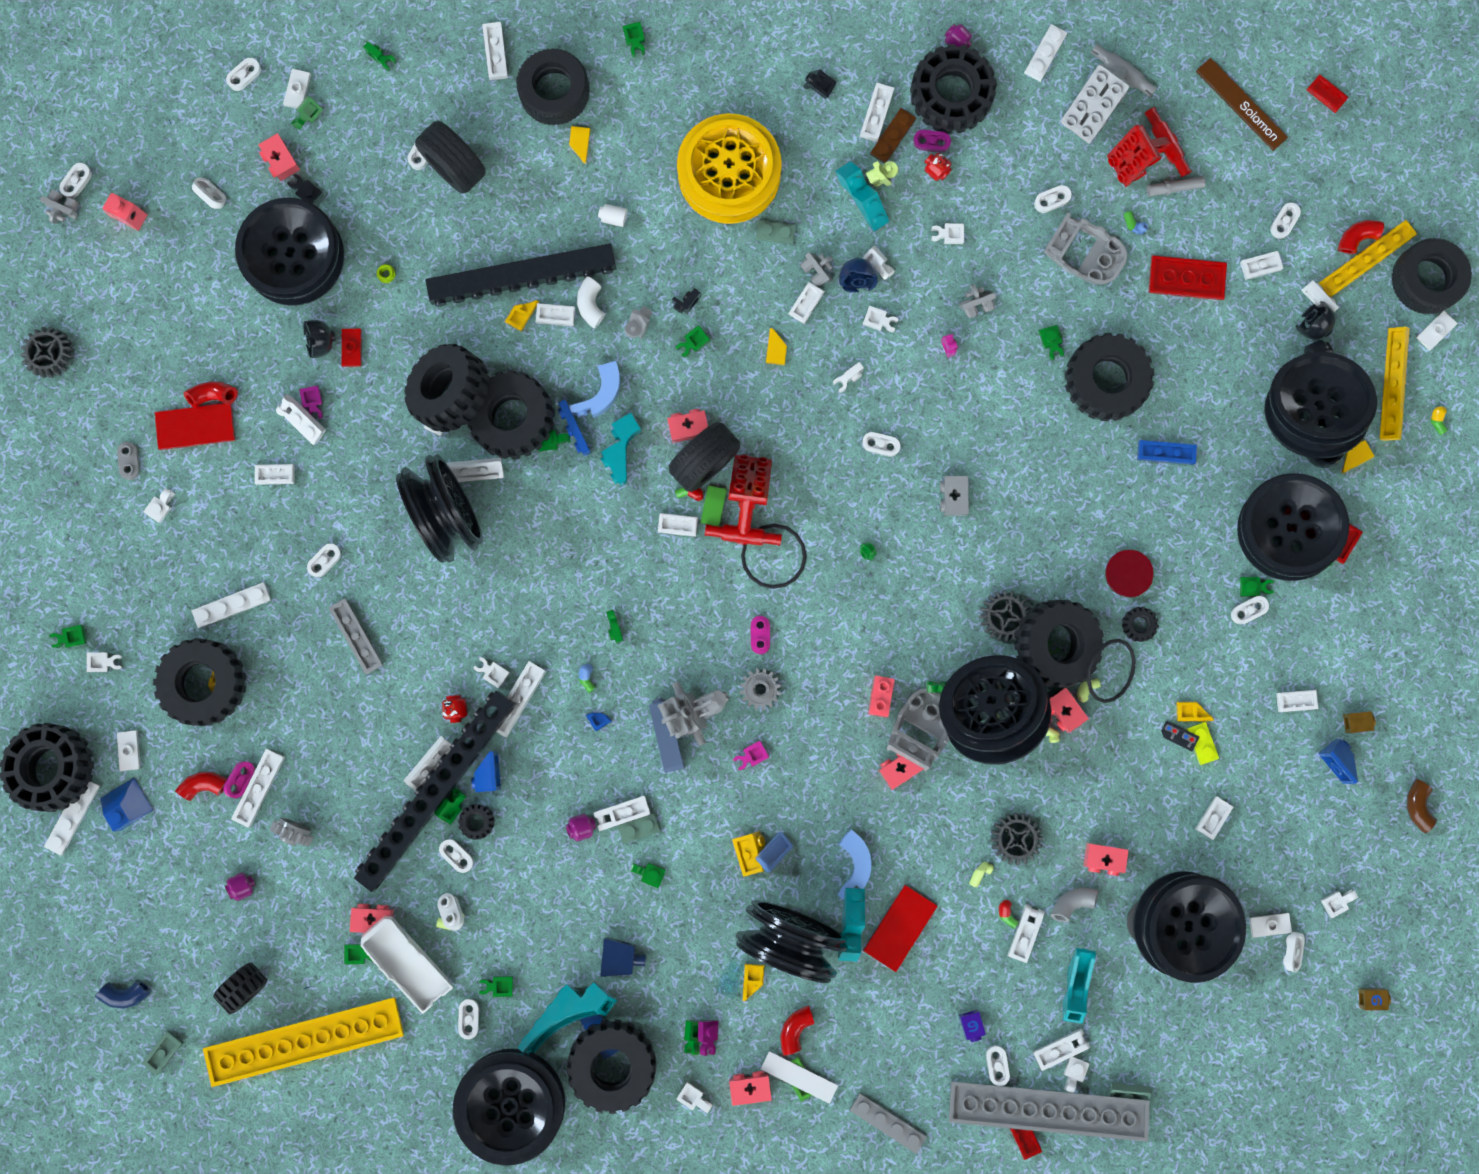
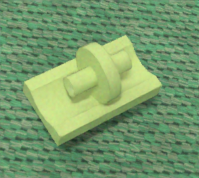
M877 161L873 163L874 169L867 172L866 175L870 183L875 187L883 183L889 186L892 182L888 178H894L898 174L899 169L896 163L892 161L886 162L883 166Z

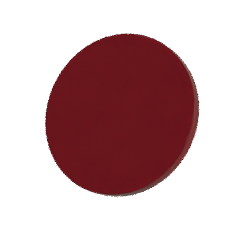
M1123 550L1116 553L1110 558L1105 569V578L1111 590L1122 597L1128 598L1137 597L1146 592L1151 586L1154 577L1153 566L1150 560L1143 553L1136 550Z

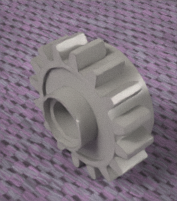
M756 668L755 674L749 671L750 677H743L744 681H746L745 684L740 683L744 690L739 693L745 694L742 701L748 700V707L753 704L755 705V710L758 709V706H761L762 710H765V705H768L770 708L773 707L771 702H778L775 696L781 695V692L777 691L781 685L776 684L779 678L773 679V672L766 674L765 668L762 673L759 672L758 668ZM758 684H763L766 687V692L762 695H758L755 692V686Z
M280 817L279 821L274 820L270 827V831L279 835L281 841L296 846L298 843L308 847L314 838L310 835L311 830L286 818Z

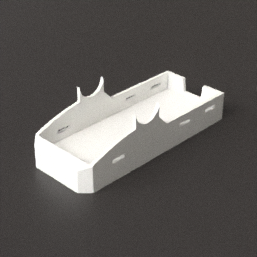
M384 916L362 935L361 947L377 965L378 969L385 974L388 981H393L422 1014L432 1007L433 1002L440 996L446 995L453 989V983L392 916Z

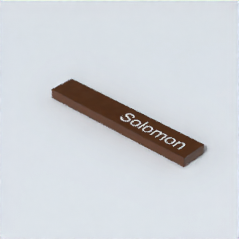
M1211 57L1196 70V73L1272 151L1288 138Z

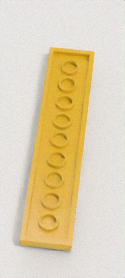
M396 997L204 1047L203 1053L211 1087L403 1037L404 1031Z

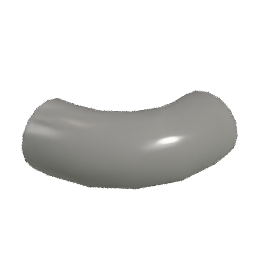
M1080 887L1067 891L1058 898L1050 916L1059 922L1067 923L1076 909L1081 907L1095 909L1099 890Z

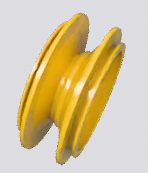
M726 113L706 118L689 131L680 146L677 157L680 190L690 207L706 219L724 224L748 221L761 214L772 203L777 194L781 179V154L772 134L762 124L750 117ZM728 145H734L736 147L734 150L731 151L726 149ZM717 153L719 156L717 158H710L709 154ZM748 155L751 157V160L744 161L742 157ZM709 171H715L717 175L714 177H710L707 175V173ZM748 174L750 177L743 180L740 178V175ZM729 181L733 185L731 187H724L723 183Z

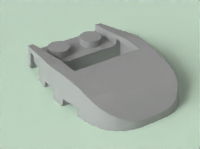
M1067 213L1044 253L1064 271L1094 285L1110 283L1118 276L1126 263L1127 251L1125 246L1116 237H1112L1105 232L1106 229L1103 227H1097L1083 218L1079 221L1070 217L1071 213ZM1080 229L1097 240L1077 270L1062 260V257Z
M920 689L911 695L905 706L901 709L893 725L887 750L894 751L924 768L923 770L926 772L949 742V738L939 714L941 695L937 692L929 693L927 689ZM904 720L937 738L938 740L934 748L931 749L899 731Z

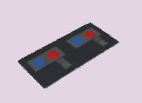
M1168 721L1165 722L1161 730L1165 739L1191 752L1199 740V736Z

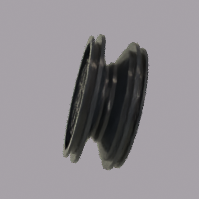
M277 198L258 206L245 218L236 237L235 256L243 277L259 294L281 305L297 306L308 304L321 298L335 285L344 265V245L337 228L320 208L298 198ZM284 235H288V239L286 241H281V238ZM307 236V240L300 243V238ZM277 250L276 256L270 257L271 252ZM314 252V258L308 259V255ZM281 267H285V271L283 273H278V270ZM304 268V272L297 275L298 269Z
M1311 352L1293 358L1278 370L1265 399L1264 414L1271 433L1286 449L1308 458H1332L1349 452L1365 437L1377 411V394L1368 374L1351 359L1331 352Z
M438 454L434 455V457L428 455L425 457V463L430 480H423L415 472L404 467L401 469V473L396 475V483L407 513L429 551L439 562L444 563L447 561L451 563L455 558L454 539L457 537V534L474 551L478 549L479 544L483 543V535L472 506L448 464Z
M1283 474L1262 483L1244 503L1237 522L1238 541L1247 560L1263 574L1283 581L1305 580L1324 571L1340 556L1348 540L1349 516L1341 497L1324 481L1306 474ZM1288 507L1290 515L1283 514L1281 508ZM1300 513H1308L1309 520H1303ZM1267 521H1275L1276 528H1270ZM1287 526H1293L1295 528V532H1288ZM1307 530H1311L1314 533L1315 537L1313 539L1306 536ZM1273 538L1280 539L1281 546H1275L1272 542ZM1293 543L1298 544L1301 547L1300 552H1295L1291 545Z
M1178 871L1158 878L1143 892L1135 908L1133 932L1141 955L1153 968L1180 981L1200 983L1222 975L1236 962L1242 952L1246 939V920L1241 903L1234 892L1224 883L1195 872ZM1193 902V907L1189 910V904ZM1174 906L1175 912L1171 915L1170 911L1171 908ZM1205 916V922L1201 924V919ZM1169 925V931L1165 933V927ZM1199 935V941L1195 943V938ZM1181 940V946L1177 948V942Z
M753 900L752 905L746 907V912L762 922L764 926L760 927L759 930L738 931L736 933V938L738 939L736 945L739 949L771 967L806 980L830 983L831 978L836 977L837 971L822 956V949L846 951L847 945L844 942L847 941V938L842 933L814 918L770 902Z

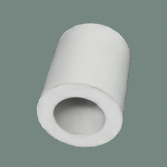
M604 204V207H600L598 218H601V222L624 227L627 208Z

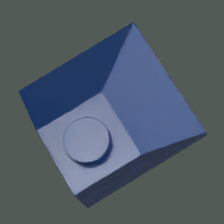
M1335 739L1318 754L1343 784H1356L1358 778L1354 754L1350 750L1351 746L1345 740Z
M490 751L474 772L471 783L472 789H475V792L501 790L498 751Z
M135 778L130 779L100 798L103 816L113 832L123 830L154 811Z

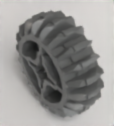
M42 327L41 332L38 329H34V335L28 333L29 340L23 339L26 343V346H21V349L25 351L20 354L21 357L25 358L22 361L23 364L27 365V370L32 371L36 376L40 375L42 378H46V376L53 378L54 374L60 376L59 370L61 369L65 372L67 371L64 367L65 364L71 365L68 358H74L73 355L69 354L75 351L74 348L70 347L73 344L72 341L67 340L68 336L62 334L61 330H55L53 327L48 329ZM49 338L54 339L52 342L49 341V342L46 343V344H43V343L41 342V341H43V340H45V339H49ZM43 347H44L45 349H47V351L49 352L48 354H49L50 356L47 355V353L45 352V350L43 349ZM60 349L59 357H57V352ZM47 361L53 362L51 365L48 366H39L40 364L45 363Z
M1006 590L1002 591V596L997 591L995 592V598L992 595L988 596L990 602L983 601L987 608H980L981 612H985V615L979 616V619H985V622H982L980 625L985 626L987 624L988 628L984 632L987 633L991 630L990 638L997 634V641H1001L1002 636H1004V642L1009 641V636L1012 641L1016 640L1015 633L1020 628L1019 624L1013 631L1005 632L1004 630L1008 622L1019 623L1022 618L1027 616L1025 611L1029 610L1030 606H1023L1027 601L1024 599L1020 602V594L1014 598V591H1010L1008 596ZM998 601H1006L1003 610H993L992 607ZM1012 603L1019 609L1020 617L1012 612ZM1007 610V612L1009 613L1008 615H1010V618L1006 619L1004 622V620L1002 619L1003 617H1001V614L1005 613ZM990 615L999 620V629L993 625Z
M1016 812L1013 813V819L1009 814H1006L1007 821L1000 817L999 821L1002 824L994 823L998 830H991V833L996 835V838H990L991 842H996L991 848L999 849L995 855L1000 856L1003 854L1001 857L1003 862L1008 858V864L1012 865L1015 859V864L1020 865V859H1022V862L1027 864L1026 857L1034 860L1032 852L1037 855L1039 854V851L1035 849L1036 846L1042 848V844L1037 843V840H1043V836H1037V833L1042 832L1040 828L1034 829L1038 823L1033 822L1030 824L1032 817L1029 816L1025 820L1024 813H1021L1019 819ZM1022 823L1026 828L1016 832L1011 828L1010 824ZM1005 829L1009 838L1005 845H1002L1001 837ZM1031 832L1032 842L1028 849L1025 844V838ZM1013 834L1021 835L1019 838L1020 844L1017 842L1012 843L1014 840ZM1017 846L1023 851V854L1011 855L1007 850Z

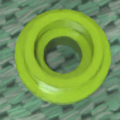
M384 264L377 269L376 275L380 282L390 283L394 280L396 272L391 265ZM385 271L389 272L388 277L383 276Z

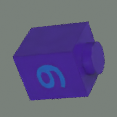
M978 1010L958 1015L966 1040L976 1042L982 1039L981 1036L986 1035Z

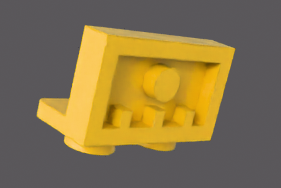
M760 831L732 839L743 877L765 871L755 859L765 847V839Z

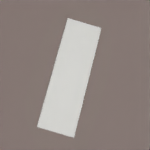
M770 1051L761 1067V1070L829 1104L838 1085Z

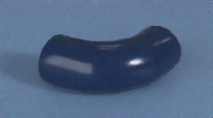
M136 980L129 988L119 989L108 982L97 992L95 997L109 1007L126 1009L138 1005L152 991L140 980Z

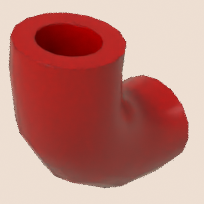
M1363 220L1351 225L1343 233L1337 250L1347 254H1356L1358 245L1362 240L1380 239L1384 230V222Z
M209 381L195 385L183 394L187 402L196 408L200 404L211 400H219L225 404H231L236 400L238 391L230 384L220 381Z
M198 772L188 776L176 788L175 792L188 801H192L194 796L201 791H210L220 796L224 791L227 778L215 772Z
M809 1005L793 1012L784 1022L780 1035L783 1055H790L802 1050L800 1045L801 1032L806 1027L815 1024Z

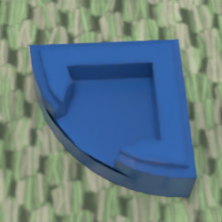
M595 712L585 715L595 731L612 722L608 716L602 713Z

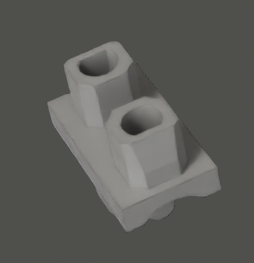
M51 190L47 198L42 196L40 199L47 207L53 209L52 211L46 210V214L49 215V221L53 224L58 223L59 220L64 222L66 217L62 216V214L76 220L78 217L76 211L79 203L67 197L64 205H61L59 203L63 195Z
M807 253L805 255L806 259L800 266L806 273H809L814 268L818 272L811 278L814 285L819 287L824 283L833 281L824 268L826 267L829 272L834 269L830 264L833 261V257L829 256L826 258L822 253L818 256L822 261L820 262L814 253Z
M975 284L970 285V291L966 292L965 296L966 298H973L958 304L960 309L964 310L966 316L972 318L978 315L976 305L982 304L984 312L995 309L993 300L996 298L995 293L989 291L979 295L984 292V288H976Z
M645 306L639 311L634 309L631 312L629 322L625 326L626 335L630 338L639 336L642 339L646 334L650 323L649 318L653 312Z

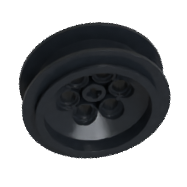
M985 656L963 665L946 682L939 701L940 718L952 745L966 758L982 764H1006L1023 758L1043 741L1051 724V703L1042 678L1029 664L1011 656Z
M515 1048L497 1050L479 1059L461 1079L453 1100L454 1125L464 1145L480 1159L497 1165L510 1166L522 1164L540 1155L554 1140L565 1113L564 1088L554 1068L539 1055L532 1052L528 1055ZM515 1080L518 1088L511 1089L508 1081ZM490 1089H498L500 1096L493 1097L490 1094ZM531 1092L534 1099L527 1101L524 1098V1093ZM509 1100L513 1101L512 1104H515L512 1109L509 1108V1105H506ZM488 1109H495L497 1116H489ZM522 1113H530L531 1120L525 1121L522 1118ZM504 1121H511L513 1128H505Z

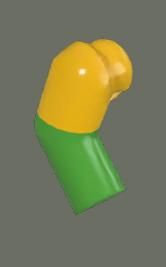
M1443 406L1436 407L1430 419L1431 424L1439 435L1448 431L1443 423L1447 413L1446 408Z

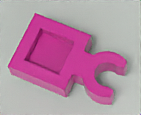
M953 334L943 336L941 339L947 357H952L957 352V343L953 338Z
M758 741L743 750L744 756H736L733 761L741 759L743 765L738 770H743L747 763L750 762L753 767L769 758L762 743Z

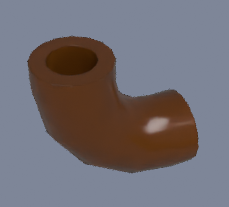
M1416 779L1407 794V810L1412 822L1426 834L1437 823V818L1429 812L1427 807V799L1433 789L1423 781Z

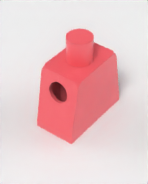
M114 193L109 195L102 208L108 216L138 231L147 217V214L135 204ZM136 213L135 217L131 219V214Z

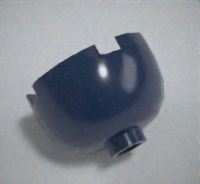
M857 257L847 261L841 268L839 278L840 286H843V290L855 293L859 292L857 290L859 288H868V291L876 287L878 282L875 266L869 260Z

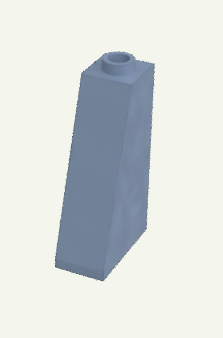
M659 698L652 700L653 704H650L649 708L664 772L668 773L684 769L685 767L678 739L675 735L670 737L667 725H663L661 722L664 718L657 706L662 704L664 699Z

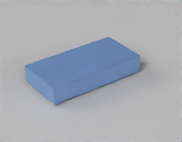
M778 832L755 859L767 873L771 872L791 850L793 845L782 832Z

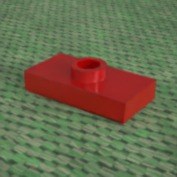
M1320 74L1306 89V91L1334 113L1349 98Z
M361 328L342 329V367H362Z
M1009 1128L1024 1160L1042 1152L1032 1130Z

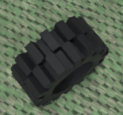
M1136 607L1127 612L1122 619L1123 632L1127 635L1126 637L1135 642H1143L1153 638L1157 633V628H1159V625H1157L1159 620L1158 618L1156 619V614L1152 613L1151 609H1146L1145 607ZM1137 617H1142L1147 622V628L1143 632H1138L1133 627V621Z
M474 804L464 808L463 812L460 813L458 820L459 830L467 838L473 840L482 839L492 832L495 819L488 807ZM474 814H479L484 819L483 826L478 830L473 829L469 824L470 817Z

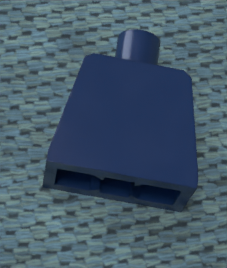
M605 937L600 977L633 974L634 966H645L646 955L635 954L636 945Z

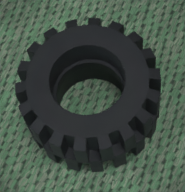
M252 962L247 963L220 985L215 991L213 998L229 1015L233 1014L254 998L264 988L268 979Z

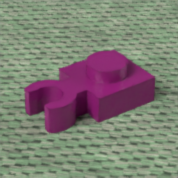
M319 385L299 389L303 408L309 407L308 413L311 416L313 412H317L319 418H323V412L318 408V405L323 404Z
M718 1020L698 1021V1041L702 1042L700 1055L716 1054L714 1041H718Z

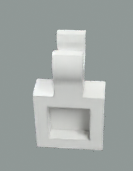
M873 246L864 255L863 259L869 260L885 280L895 272L891 266L885 264L888 259L876 246Z
M858 362L846 371L844 375L833 381V385L838 382L843 384V387L839 389V393L846 390L849 381L855 382L862 376L863 366Z
M165 488L160 495V499L154 496L143 512L158 523H161L171 510V507L167 504L175 493Z
M1351 889L1343 895L1336 891L1320 901L1329 917L1334 918L1349 909L1347 903L1357 899L1358 896L1355 890L1352 891Z
M1075 1057L1069 1058L1063 1073L1068 1076L1064 1090L1074 1093L1077 1080L1084 1081L1089 1063Z
M688 1081L676 1099L691 1110L698 1106L708 1113L712 1107L711 1103L701 1098L704 1092Z

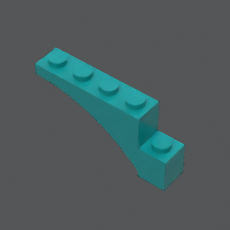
M594 982L587 987L584 995L576 988L566 984L559 990L553 1002L547 1006L540 1019L534 1023L530 1032L523 1037L518 1048L528 1055L531 1052L535 1053L545 1041L565 1026L585 1017L599 1014L606 1016L618 1000L603 986Z

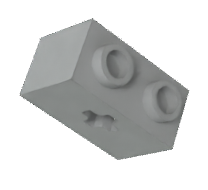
M945 476L943 481H940V493H943V500H940V512H944V516H967L969 514L968 476ZM953 492H955V495L958 496L955 501L953 500V497L949 496Z

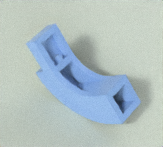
M616 361L598 366L601 376V388L592 399L570 405L573 416L577 415L578 418L584 417L591 411L593 418L606 412L614 404L620 391L621 382Z
M852 829L838 843L851 855L854 863L850 879L837 893L843 900L845 888H854L857 885L860 889H864L871 873L869 850L861 837Z

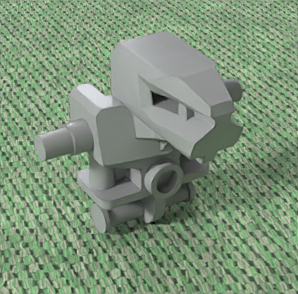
M679 681L673 683L672 686L676 697H671L657 706L664 718L661 722L663 725H667L670 737L675 735L676 738H680L684 735L689 736L693 734L698 745L702 746L706 744L702 732L707 727L706 720L723 710L729 700L727 692L716 690L696 699L693 693L684 692Z

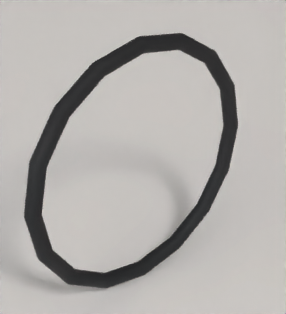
M779 524L763 525L759 529L780 528L787 530L796 537L801 545L803 558L799 571L792 579L776 585L760 582L752 576L746 566L745 552L747 544L743 545L741 553L743 568L749 578L758 585L771 589L786 587L796 581L804 570L807 558L805 545L799 535L789 527Z
M1121 639L1109 640L1100 646L1093 655L1088 667L1087 684L1089 692L1095 700L1102 703L1113 702L1121 697L1130 686L1135 674L1136 659L1134 650L1128 642ZM1119 642L1130 651L1132 659L1131 673L1120 693L1113 698L1103 699L1098 697L1093 691L1091 684L1092 668L1096 658L1104 648Z

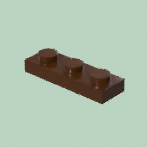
M900 108L870 152V155L883 164L888 162L915 122L916 117Z

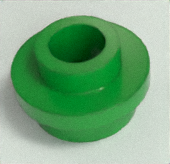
M870 542L860 545L861 556L865 560L872 561L874 556L877 555L875 547Z

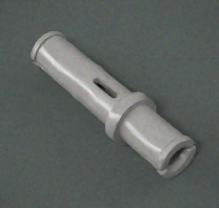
M1203 176L1170 182L1165 180L1163 183L1147 185L1148 197L1161 194L1167 196L1174 192L1204 188L1205 179Z

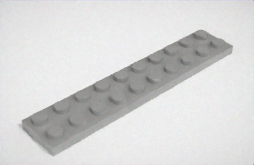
M951 1082L948 1122L1148 1142L1150 1101Z

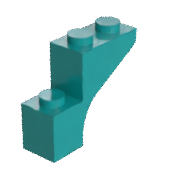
M849 161L835 171L840 184L851 195L866 222L874 232L890 222L878 193L866 183L863 173L858 166Z
M632 413L611 424L613 427L611 430L615 440L620 439V441L601 451L603 455L600 458L605 468L610 467L613 472L610 474L615 484L619 483L621 487L627 483V446L630 440L641 432Z
M845 888L841 933L847 938V941L844 942L847 945L846 951H838V960L857 962L861 955V934L865 928V889Z
M1076 948L1067 970V991L1063 998V1021L1080 1024L1084 1021L1087 1014V996L1096 959V951Z

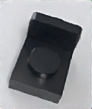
M819 69L808 73L805 78L804 88H811L826 99L837 82Z
M695 288L692 292L688 291L683 298L684 302L673 297V308L681 314L685 312L688 315L701 298V293Z

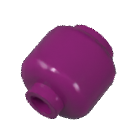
M953 24L944 34L947 45L955 44L957 47L965 45L968 46V49L972 44L970 42L972 33L963 24Z
M585 813L569 818L568 824H566L569 838L577 842L591 838L593 836V829H596L594 819L589 818Z
M240 872L228 878L226 881L227 885L224 886L231 900L241 901L253 894L252 887L255 886L251 875L246 876L244 872Z

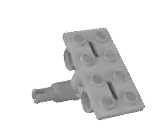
M1098 43L1090 54L1102 61L1103 64L1100 63L1061 120L1064 126L1089 144L1104 127L1109 116L1125 97L1130 87L1133 89L1138 88L1149 98L1157 89V87L1144 79V74L1133 67L1130 62L1125 61L1116 53H1109Z

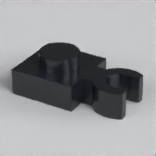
M294 174L293 176L297 179V183L291 184L288 181V186L291 189H298L295 194L300 199L313 204L322 191L307 179L302 183L299 175Z

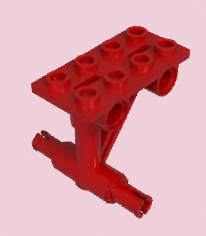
M1155 107L1149 109L1144 114L1152 125V133L1156 139H1151L1144 126L1137 124L1107 155L1109 165L1114 167L1119 182L1123 183L1125 188L1146 175L1145 169L1161 160L1160 153L1164 152L1168 161L1175 165L1181 178L1192 172L1184 159L1185 153L1179 145L1176 135L1172 133L1167 122L1162 121Z
M744 454L735 455L728 500L739 502L738 526L706 524L704 536L720 537L723 541L736 542L741 545L761 546L763 543L781 545L782 534L767 533L763 529L751 528L753 509H755L756 504L767 505L772 468L771 459L749 457Z

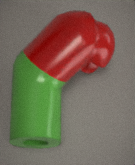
M683 487L675 490L678 499L688 495L695 499V501H701L704 497L703 491L700 488L693 492L686 491Z
M1003 900L998 907L999 917L1014 929L1019 921L1011 916L1012 903L1009 900Z

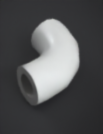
M587 276L578 290L577 306L582 318L595 329L605 317V313L596 304V296L601 286Z

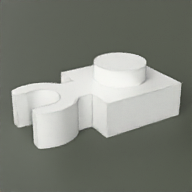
M945 223L944 229L936 225L931 228V231H937L939 234L938 236H932L931 241L936 242L944 239V244L964 243V224Z
M869 306L863 325L879 331L884 326L887 331L894 332L895 328L891 327L889 323H897L899 319L893 316L887 318L886 311Z
M87 653V672H108V666H111L113 669H121L122 666H116L114 660L120 659L122 656L114 655L108 658V653Z
M480 657L479 660L484 663V666L482 668L474 666V670L484 672L483 679L500 689L510 672L495 662L489 666L488 661Z

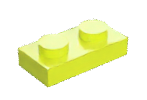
M1206 722L1186 728L1187 731L1199 736L1194 750L1200 765L1219 759Z

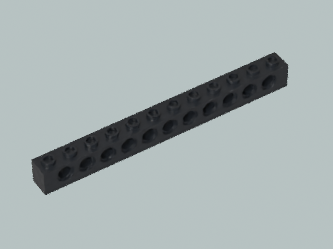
M500 691L491 692L486 697L485 701L487 703L485 706L477 709L473 715L475 719L471 724L468 722L461 731L463 735L460 739L456 738L452 742L450 752L447 755L443 754L438 761L440 765L437 769H432L426 777L428 781L425 785H420L414 793L416 795L412 802L409 800L402 808L404 810L403 814L400 817L396 816L390 824L392 826L388 833L385 831L378 841L381 843L377 848L373 847L367 854L368 860L365 864L361 863L355 870L357 874L354 879L370 892L376 891L432 818L444 799L448 797L495 735L496 731L517 706L515 702ZM492 706L498 709V714L494 718L489 715V709ZM480 722L486 725V730L483 733H480L477 729V725ZM469 737L474 740V746L471 749L465 744L466 739ZM456 753L462 755V762L460 764L454 761ZM445 768L451 773L449 779L442 777V771ZM433 784L439 788L437 795H433L430 792V787ZM420 800H424L427 804V808L424 811L418 806ZM409 815L415 819L413 826L407 824L406 820ZM397 831L403 834L401 842L395 839ZM384 847H388L391 850L390 857L384 856ZM373 862L379 866L378 873L373 872L371 869Z

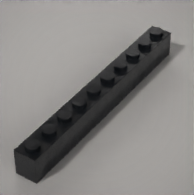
M612 243L427 278L425 281L430 303L436 307H441L450 301L461 303L466 298L471 297L477 300L487 294L498 296L502 294V291L518 292L523 287L534 289L538 288L539 284L544 283L555 285L558 283L557 281L564 279L566 282H571L580 276L591 278L596 273L601 272L603 275L613 273V270L617 268Z

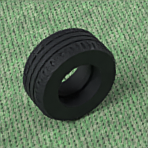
M547 48L546 50L543 49L537 53L535 52L534 55H530L523 62L524 64L519 69L516 83L521 104L529 116L543 124L560 125L565 122H571L583 112L587 105L590 91L585 68L577 57L562 49ZM558 73L566 76L571 83L567 94L557 100H546L538 96L536 85L545 75Z
M434 121L416 138L415 146L420 154L459 193H468L485 176L486 169L480 159L443 122Z
M1440 238L1421 240L1403 252L1395 262L1391 278L1393 290H1395L1394 292L1402 304H1405L1407 308L1414 312L1417 311L1422 314L1442 312L1460 301L1468 291L1472 279L1469 259H1467L1461 248H1458L1457 245H1454L1452 242L1450 243L1448 240ZM1421 261L1433 262L1442 269L1446 279L1445 287L1442 291L1429 290L1420 282L1418 265Z
M715 422L694 437L674 457L669 464V473L686 491L693 492L714 477L736 455L741 447L740 441L724 423Z

